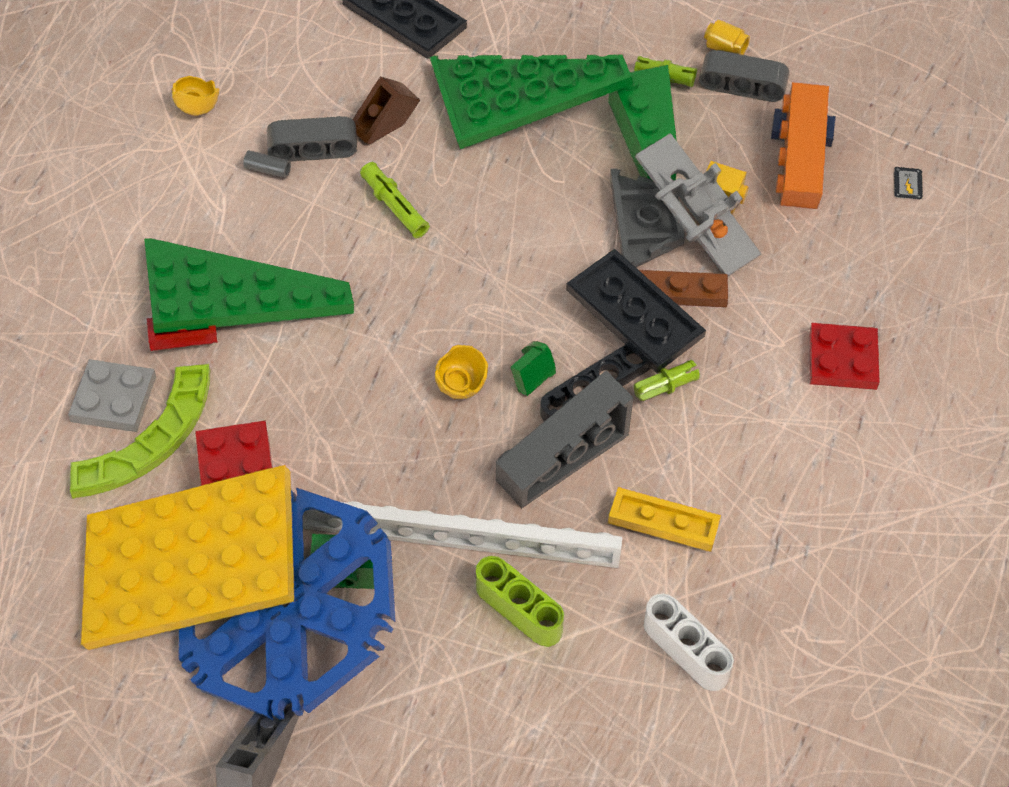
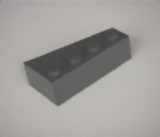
M606 370L512 449L505 451L496 461V481L521 508L525 507L629 436L634 398Z

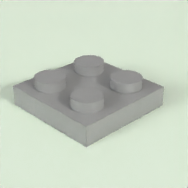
M89 359L68 414L70 421L79 424L137 432L156 379L155 370Z

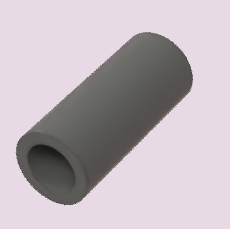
M248 150L244 157L243 165L246 169L282 178L289 176L291 170L290 160Z

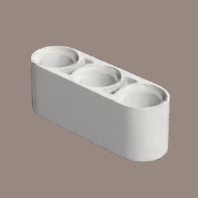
M656 594L651 597L647 603L644 618L646 633L701 687L710 691H718L724 688L729 681L734 662L733 655L729 649L674 597L668 594ZM664 614L668 616L669 619L660 620L657 619L654 615ZM691 639L695 642V645L688 646L680 640ZM707 665H718L722 668V671H712Z

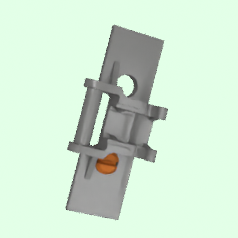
M671 133L636 154L635 158L660 190L655 195L657 200L664 202L687 233V240L689 242L698 241L722 274L730 276L761 255V252L730 213L743 198L737 191L729 197L716 182L718 175L721 173V169L716 163L710 166L708 171L703 174L693 164ZM675 173L681 174L686 180L678 178L673 181L671 175ZM676 196H679L681 198V200L687 206L689 211L699 222V226H697V224L694 222V220L691 218V216L688 214V212L685 210V208L682 206V204L679 202Z

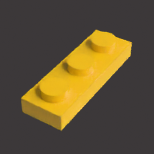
M618 487L608 516V523L712 552L721 515Z

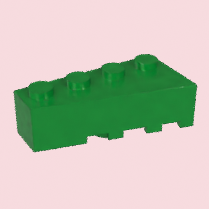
M668 65L630 72L634 84L609 93V105L638 173L641 177L648 179L651 178L635 158L636 154L670 133L677 141ZM677 173L671 175L673 181L676 180Z

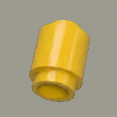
M720 19L715 23H710L704 34V39L707 40V47L713 50L744 55L750 42V36L745 34V30Z

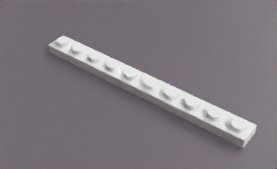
M355 501L342 502L368 511L378 522L370 530L369 534H373L381 528L387 534L389 540L619 568L622 537L613 536L605 532H580L571 528H548L532 523L524 525L508 523L499 519L484 520L469 518L465 515L435 514L427 510L411 511L398 509L394 506L379 507L363 505ZM307 510L303 514V529L339 533L342 528V520L340 518L316 510Z

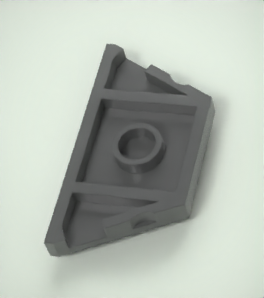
M611 169L610 181L621 255L635 267H638L684 245V229L664 202H659L655 197L660 191L651 179L638 176L637 180L620 175L621 170Z

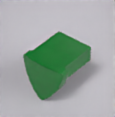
M538 341L530 342L521 350L524 356L510 367L518 392L526 396L531 394L548 378L556 374L555 362L550 348L545 343Z

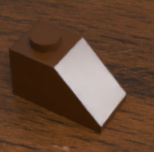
M380 76L352 119L356 124V135L366 144L371 145L403 126L420 102V99L402 82Z

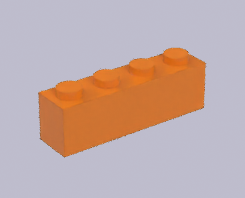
M792 82L790 93L783 95L782 112L787 113V119L781 122L780 139H785V146L779 148L778 166H783V173L777 175L776 193H781V206L818 209L823 194L829 86Z

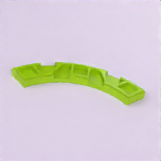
M209 364L175 367L174 382L164 412L158 420H154L146 430L135 438L134 443L118 452L114 450L99 457L71 462L70 493L72 499L92 496L124 486L144 476L170 457L189 436L202 414L210 386Z

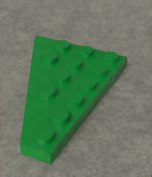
M438 55L430 57L460 149L634 84L623 55H587L586 59H568L567 55H542L539 57L522 55L521 59H503L502 55H478L476 57L458 55L457 59H439Z

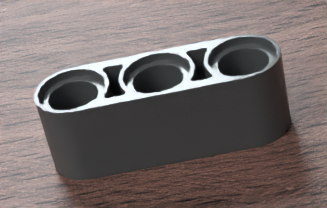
M713 50L709 51L704 58L699 82L704 88L711 91L777 102L783 99V95L786 92L790 71L785 64L778 61Z
M349 117L278 120L270 123L267 127V154L287 159L291 162L347 158L357 152L356 124Z

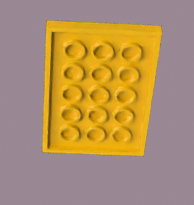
M285 465L87 515L81 645L87 650L294 602L291 472Z

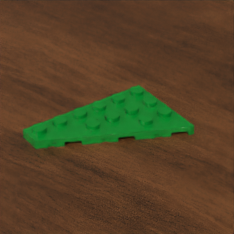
M144 239L154 333L172 332L180 329H203L213 325L223 327L354 314V301L350 283L347 281L157 239Z

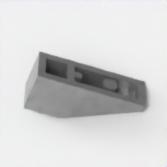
M289 703L284 708V719L279 720L274 715L273 720L257 713L252 715L216 765L217 787H271L299 716L292 712V703Z

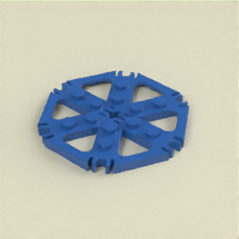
M296 488L297 496L291 490L294 602H291L287 607L278 605L233 616L204 639L196 638L195 625L179 629V661L182 662L181 666L189 673L199 667L198 673L190 679L197 686L196 688L204 693L272 720L273 715L279 720L284 719V708L289 703H292V712L297 716H303L304 710L307 713L313 711L380 657L374 651H368L367 649L371 647L376 651L384 650L385 646L378 640H375V635L381 630L392 633L393 628L383 618L396 622L391 541L387 538V534L381 528L376 530L375 533L369 534L370 530L378 522L368 511ZM316 510L340 518L342 520L340 532L304 560V512ZM367 560H372L374 598L371 603L366 606H358L326 594ZM306 630L348 645L346 657L319 679L312 682L308 681ZM266 642V684L261 691L252 693L226 683L223 680L224 674Z

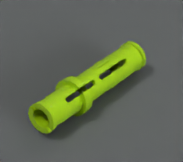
M375 162L365 164L360 170V176L374 190V196L379 201H384L414 238H420L425 235L430 228L429 223L424 220L397 189V183L392 178H387Z

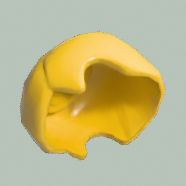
M185 76L173 83L171 93L175 105L186 114L198 116L207 114L215 107L220 89L215 87L213 80L206 82L198 77Z
M455 345L438 360L435 367V382L441 392L453 399L471 398L482 389L487 379L488 362L483 353L473 346Z

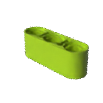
M488 556L478 562L476 566V591L481 599L540 646L549 647L560 641L563 634L564 612L563 608L500 557ZM495 576L499 580L490 582L485 580V578ZM516 598H523L527 602L523 604H516L512 602V600ZM549 620L555 625L545 627L540 625L539 622Z

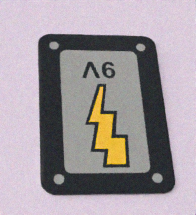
M894 168L895 197L919 200L923 198L921 169Z

